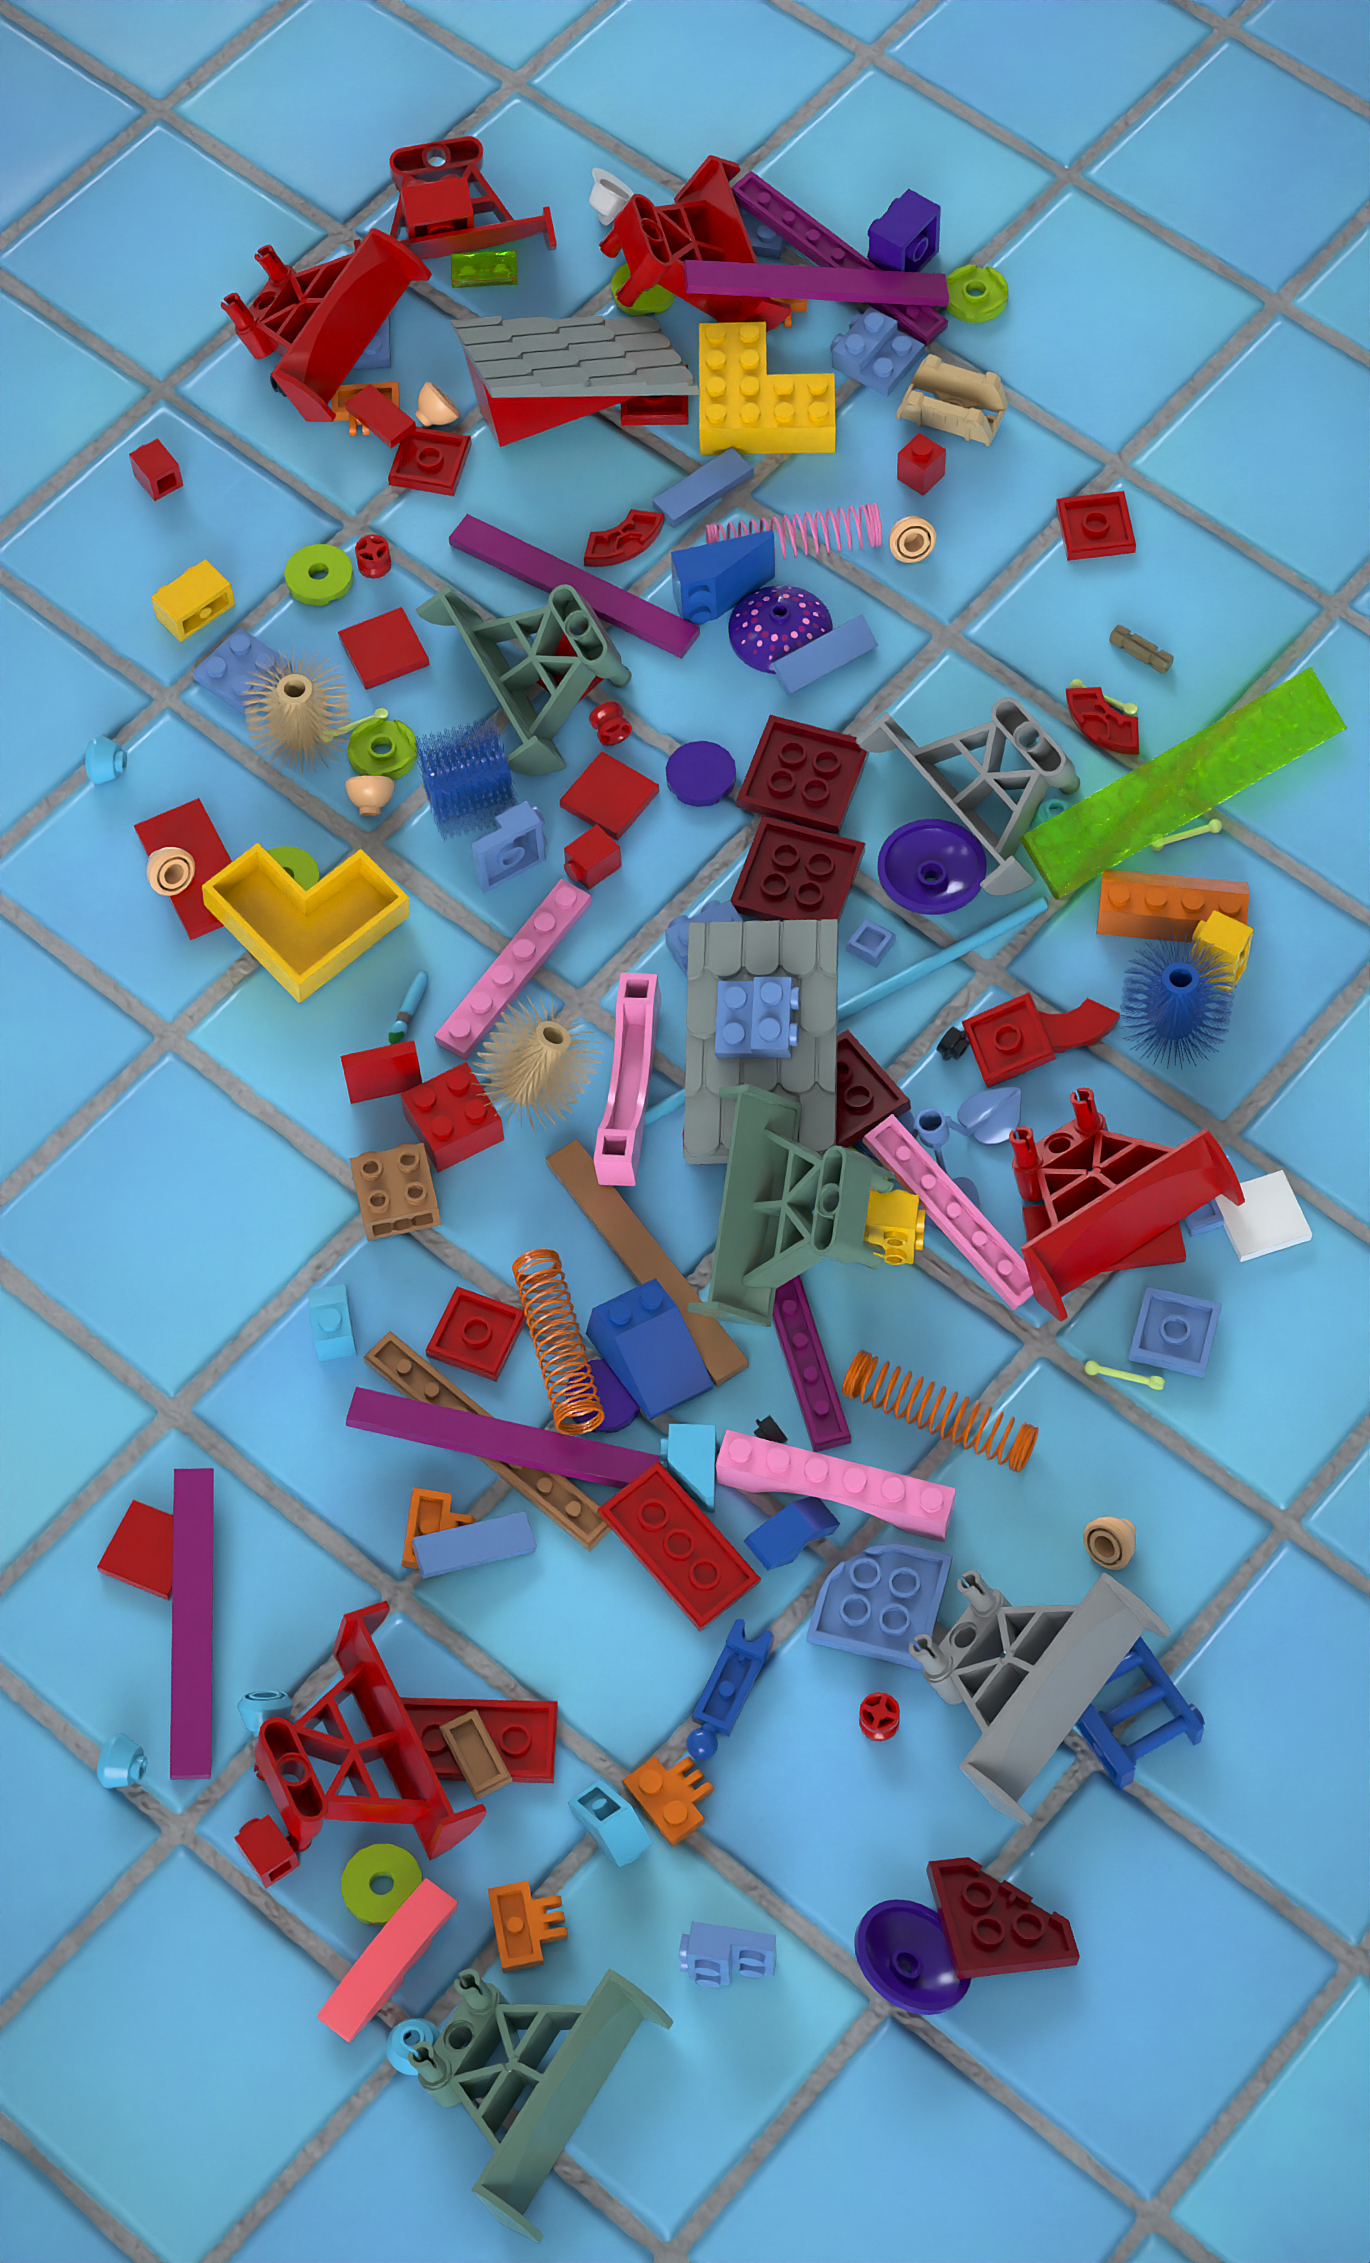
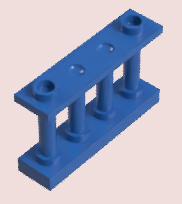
M1141 1636L1103 1686L1138 1666L1152 1685L1105 1713L1103 1711L1097 1712L1090 1703L1075 1723V1726L1119 1790L1133 1782L1136 1770L1134 1766L1137 1765L1136 1760L1185 1732L1192 1744L1196 1745L1201 1742L1204 1731L1203 1725L1205 1722L1202 1714L1194 1704H1187ZM1162 1699L1174 1716V1719L1129 1746L1125 1744L1119 1745L1112 1735V1732H1114L1113 1727Z

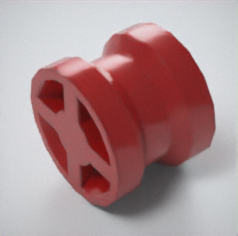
M374 534L366 535L356 543L355 554L358 570L366 578H381L391 569L389 545L385 538Z
M610 701L597 706L589 715V722L594 729L598 730L597 737L602 745L612 746L621 743L632 731L630 722L623 718L624 711L618 702Z
M881 1692L870 1694L864 1698L859 1712L861 1732L872 1741L882 1742L892 1738L899 1729L900 1708L898 1702L887 1693Z

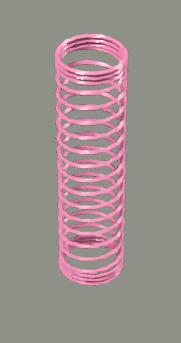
M875 502L873 504L870 503V505L867 503L866 507L861 504L858 509V517L854 507L850 505L847 511V518L844 510L841 507L838 508L836 520L832 510L829 508L826 511L825 521L822 513L817 510L814 523L811 514L807 511L804 514L803 524L797 513L793 516L792 526L789 517L785 514L782 517L781 527L775 516L771 519L770 529L764 517L760 520V532H763L764 522L766 531L773 530V533L775 520L784 559H786L785 519L791 536L794 557H797L796 517L801 530L805 556H808L807 516L813 533L815 551L817 555L819 554L818 514L822 523L828 554L830 553L829 513L832 518L839 552L841 551L839 532L840 512L845 524L848 548L850 551L852 550L850 533L851 510L857 527L860 549L863 548L861 533L862 509L866 517L870 546L874 548V546L881 547L882 545L881 520L878 505ZM753 519L749 522V535L752 534V523L755 532L759 533L757 524ZM742 520L738 523V537H741V525L745 536L748 535L746 525ZM729 522L727 525V539L724 528L720 523L717 526L716 524H707L705 528L707 544L719 542V529L721 530L723 540L730 539V527L732 528L734 538H737L733 523Z

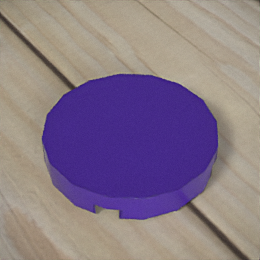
M708 741L690 742L677 748L669 757L665 767L667 787L670 792L672 791L682 803L696 807L711 806L718 803L720 798L725 795L727 797L732 792L736 782L735 761L729 751L716 743Z
M604 1358L587 1362L591 1366L589 1374L594 1376L593 1385L597 1387L595 1395L600 1397V1404L605 1415L602 1423L590 1432L606 1431V1434L618 1432L629 1426L638 1416L640 1406ZM584 1366L580 1370L575 1371L574 1373H587L588 1369L586 1366ZM583 1375L570 1377L568 1382L578 1379ZM587 1376L577 1383H590L591 1379ZM568 1383L567 1386H570V1385H573V1384H577V1383ZM585 1386L569 1389L565 1391V1393L577 1391L579 1389L584 1388ZM590 1387L578 1394H593L594 1390ZM575 1395L566 1396V1399H568V1398H570V1397H572V1396H575ZM580 1397V1398L571 1400V1401H569L568 1403H572V1402L579 1401V1400H584V1399H586V1398H588V1397ZM593 1397L592 1399H590V1400H592V1401H596V1402H597L596 1398H594V1397ZM593 1410L587 1414L572 1417L576 1424L584 1423L594 1418L598 1411Z

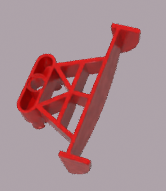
M464 136L401 147L391 154L389 163L390 176L395 183L396 189L400 192L390 236L396 240L399 239L401 227H405L401 187L414 180H425L428 183L439 181L441 177L450 174H456L459 177L467 176L468 186L470 187L471 183H473L481 194V197L471 198L474 215L493 211L501 222L399 240L421 260L472 252L542 233L548 250H556L557 243L550 207H543L541 216L514 220L480 173L483 166V146L477 138ZM433 157H440L445 163L441 166H432L428 161ZM360 239L353 240L354 251H356L359 245L361 244Z
M709 155L675 196V204L655 207L647 197L641 194H634L615 216L613 228L599 243V247H601L602 253L609 258H615L619 251L623 250L630 270V277L615 294L618 296L617 300L623 306L632 307L645 289H651L656 284H659L716 319L717 323L766 322L767 333L777 327L791 314L792 310L789 304L772 300L770 297L686 293L683 271L685 260L758 264L729 184L740 172L738 163Z
M371 228L354 253L296 273L293 267L284 265L272 245H265L257 251L259 254H255L254 258L259 262L269 278L249 309L240 299L241 297L238 293L229 294L223 299L225 302H221V308L225 310L235 324V333L255 359H263L273 351L282 356L271 375L306 422L334 421L336 414L327 405L410 282L428 281L432 276L426 265L408 247L376 228Z
M1083 1087L1076 1089L1080 1101H1078L1075 1092H1072L1070 1095V1102L1072 1103L1076 1118L1036 1144L1033 1138V1131L1029 1127L1020 1126L1015 1128L1019 1140H1017L1013 1130L1009 1133V1141L1015 1156L1012 1161V1170L1019 1194L1026 1201H1039L1043 1199L1051 1224V1228L1021 1246L1034 1296L1041 1306L1060 1322L1068 1318L1062 1297L1220 1194H1223L1237 1206L1245 1203L1241 1185L1233 1167L1209 1130L1203 1129L1175 1148L1109 1132L1105 1117L1097 1111L1094 1092L1089 1088Z
M387 1601L343 1615L332 1653L344 1678L293 1725L284 1718L273 1717L264 1721L260 1726L254 1747L256 1759L254 1772L258 1771L256 1774L257 1778L266 1781L288 1829L285 1839L290 1841L289 1844L295 1852H303L310 1847L312 1838L321 1831L324 1820L413 1824L429 1860H433L470 1835L487 1814L484 1804L454 1813L371 1638V1635L384 1622L390 1611ZM351 1693L372 1738L356 1744L338 1708V1705ZM322 1721L328 1734L313 1729ZM308 1756L341 1765L326 1794H324ZM382 1758L401 1799L380 1798L365 1764ZM282 1775H294L299 1781L289 1782ZM347 1777L357 1796L338 1795Z

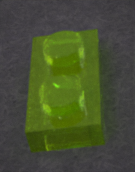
M516 250L451 254L452 288L518 285Z

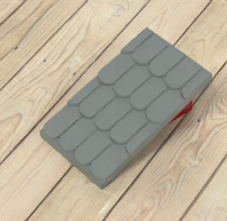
M603 315L555 320L544 316L502 320L501 316L450 320L452 329L463 347L480 413L500 447L639 396L700 395L698 385L693 379L692 373L685 367L680 355L675 352L670 340L660 329L659 323L649 316L604 319Z
M823 919L821 921L783 920V922H780V920L689 922L684 1119L685 1164H728L736 1102L720 1097L719 1088L750 1084L802 1104L797 1142L822 1156L830 1147L836 1145L838 919ZM754 977H792L794 986L800 987L801 994L800 1010H793V1023H798L799 1044L798 1046H792V1058L716 1057L715 1036L718 981H754Z

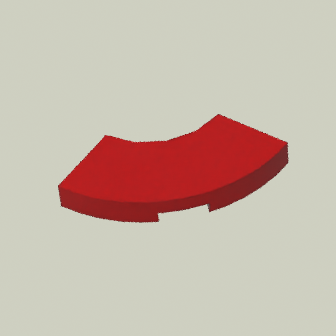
M631 509L626 519L617 527L606 531L590 532L584 555V566H612L638 556L650 547L660 534L665 522L664 514Z
M1101 687L1066 689V700L1070 715L1076 726L1088 739L1113 752L1139 755L1138 717L1125 716L1113 710L1105 701Z
M1089 998L1078 1008L1067 1013L1048 1014L1038 1011L1054 1053H1065V1050L1084 1045L1088 1047L1105 1037L1120 1020L1119 1012Z

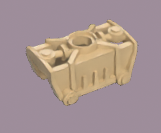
M929 354L925 360H922L914 374L911 384L896 412V419L901 420L903 418L916 422L918 427L926 425L963 436L965 441L968 442L971 439L986 443L985 446L989 447L1007 410V399L998 374L993 372H986L985 375L943 363L940 357ZM915 389L932 393L935 399L924 396L923 393L917 392ZM986 409L998 414L996 417L993 415L984 416L981 410Z

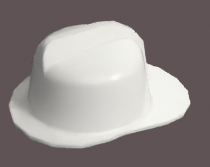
M593 168L592 175L595 182L589 197V204L597 211L598 220L607 226L614 220L615 216L634 193L625 183L603 169Z

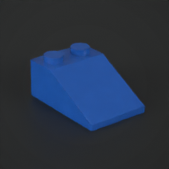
M773 530L671 552L673 596L680 618L696 625L718 619L736 606L745 596L758 590L775 578Z
M656 1278L592 1309L585 1333L649 1420L713 1389V1381L677 1305Z

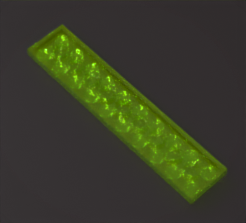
M1312 667L1025 833L1019 839L1054 899L1057 900L1340 733L1347 727Z

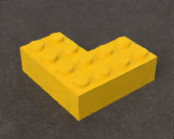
M766 322L699 323L700 455H721L731 447L740 455L835 453L834 373L767 375Z
M256 843L202 885L203 900L206 908L299 1004L409 917V897L362 849H359L314 886L305 891L259 843Z

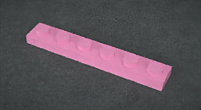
M561 878L434 1035L435 1043L466 1060L501 1017V1012H505L508 1005L514 1001L592 903L591 895Z
M893 1114L864 1136L862 1142L886 1169L891 1170L895 1174V1179L907 1192L919 1195V1206L926 1210L927 1215L1013 1311L1034 1295L1025 1261Z

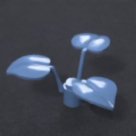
M1002 1087L983 1091L969 1097L963 1102L957 1113L961 1125L952 1121L951 1116H945L941 1110L934 1107L925 1108L920 1111L916 1120H914L910 1110L897 1117V1119L915 1139L919 1134L921 1142L926 1147L934 1149L937 1164L947 1174L941 1146L949 1139V1127L964 1136H969L973 1133L975 1139L983 1145L1002 1144L1009 1140V1133L1012 1130L1016 1133L1015 1128L1019 1127L1022 1093L1020 1088ZM863 1139L856 1142L865 1154L878 1160L862 1142ZM966 1177L952 1179L979 1210V1194L974 1183ZM926 1213L925 1225L945 1235Z

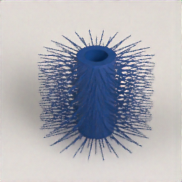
M486 723L487 731L484 738L482 735L484 727L480 730L478 726L476 734L473 727L471 735L470 732L468 734V731L464 732L461 743L459 734L455 745L453 739L456 730L453 737H450L449 733L446 745L445 741L443 744L442 740L439 747L438 738L437 740L435 739L432 749L430 741L425 751L424 746L427 738L424 745L422 743L418 751V759L421 764L419 767L422 771L421 776L427 800L431 805V813L433 807L434 821L436 816L437 826L439 824L438 832L440 828V832L442 830L443 833L445 825L446 829L448 826L449 830L451 823L456 831L459 820L461 829L465 818L467 821L466 829L467 825L470 826L472 819L474 824L476 820L478 824L480 816V821H484L486 814L488 819L490 818L491 812V818L493 813L494 816H498V813L500 815L502 808L503 810L505 807L508 808L509 802L510 806L511 804L516 806L515 795L511 788L512 782L514 783L510 773L512 770L509 769L504 754V743L503 751L501 749V740L499 745L497 729L495 733L494 724L490 731Z
M1179 937L1177 955L1173 940L1175 961L1174 956L1172 961L1170 951L1167 948L1168 958L1171 962L1170 965L1167 957L1166 963L1162 954L1160 956L1158 952L1156 953L1151 948L1156 957L1158 956L1161 959L1165 969L1161 963L1159 965L1151 957H1145L1148 959V962L1149 960L1153 962L1156 968L1158 966L1162 972L1155 970L1153 966L1149 968L1145 964L1135 962L1134 964L1147 968V971L1148 969L1152 971L1155 976L1142 974L1138 970H1133L1129 973L1142 975L1146 980L1148 978L1152 982H1145L1143 978L1141 982L1132 979V984H1142L1148 987L1149 990L1142 991L1140 988L1134 989L1130 987L1122 991L1129 993L1126 994L1128 996L1121 998L1126 999L1129 997L1122 1002L1131 1004L1142 1002L1147 1007L1134 1008L1129 1006L1131 1004L1120 1008L1132 1012L1141 1011L1140 1013H1147V1015L1142 1014L1140 1017L1126 1016L1125 1018H1120L1129 1021L1135 1019L1149 1020L1144 1024L1122 1026L1129 1029H1141L1146 1025H1151L1146 1031L1135 1034L1136 1036L1147 1035L1150 1031L1153 1032L1156 1029L1155 1034L1149 1038L1147 1037L1143 1044L1150 1040L1147 1043L1148 1045L1158 1034L1154 1040L1155 1043L1157 1042L1155 1047L1157 1048L1163 1037L1159 1048L1162 1044V1047H1164L1163 1052L1165 1053L1168 1040H1171L1168 1065L1172 1040H1174L1176 1065L1177 1047L1180 1057L1179 1042L1181 1047L1182 1041L1184 1052L1187 1049L1191 1058L1192 1055L1189 1052L1187 1040L1192 1049L1193 1046L1195 1049L1198 1047L1197 1044L1195 1045L1191 1041L1189 1034H1191L1193 1040L1198 1039L1205 1048L1208 1045L1199 1036L1197 1037L1192 1030L1196 1034L1197 1032L1201 1033L1205 1038L1206 1036L1210 1037L1211 1041L1219 1039L1204 1033L1200 1027L1203 1029L1204 1027L1206 1029L1209 1028L1215 1032H1220L1222 1028L1208 1026L1203 1023V1020H1213L1214 1024H1222L1230 1019H1225L1224 1017L1211 1018L1204 1013H1211L1212 1011L1218 1015H1223V1010H1230L1224 1007L1233 1002L1221 999L1212 1000V998L1210 999L1207 996L1219 994L1225 996V998L1227 996L1230 998L1235 995L1227 994L1233 992H1216L1206 988H1212L1213 986H1236L1224 982L1205 983L1209 979L1212 981L1216 977H1225L1224 974L1215 975L1216 973L1211 976L1199 977L1204 973L1206 974L1211 970L1220 968L1219 966L1212 967L1207 971L1202 969L1198 973L1201 967L1206 964L1208 965L1212 961L1207 960L1205 963L1203 961L1197 967V962L1201 961L1205 953L1199 959L1196 956L1194 963L1192 964L1191 961L1189 964L1195 952L1194 949L1191 957L1188 953L1184 963L1186 938L1182 962H1180ZM1142 993L1149 998L1140 1000L1134 995ZM1216 1003L1221 1007L1211 1009L1206 1004Z

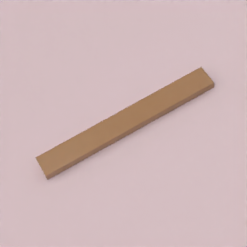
M576 1139L545 1158L546 1165L640 1286L656 1278L677 1305L714 1384L718 1387L748 1368L749 1361L716 1319L687 1312L688 1303H700L702 1300L613 1185L598 1184L594 1161Z
M391 1331L363 1357L365 1364L408 1399L494 1418ZM476 1456L589 1552L612 1530L597 1513L600 1506L563 1475Z

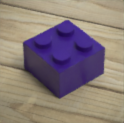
M908 188L900 198H895L891 202L887 212L880 219H875L868 229L869 251L867 254L869 261L884 271L920 272L939 252L941 206Z

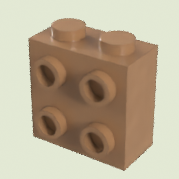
M404 1143L395 1149L382 1152L368 1151L360 1154L358 1157L350 1158L367 1241L442 1225L424 1143Z

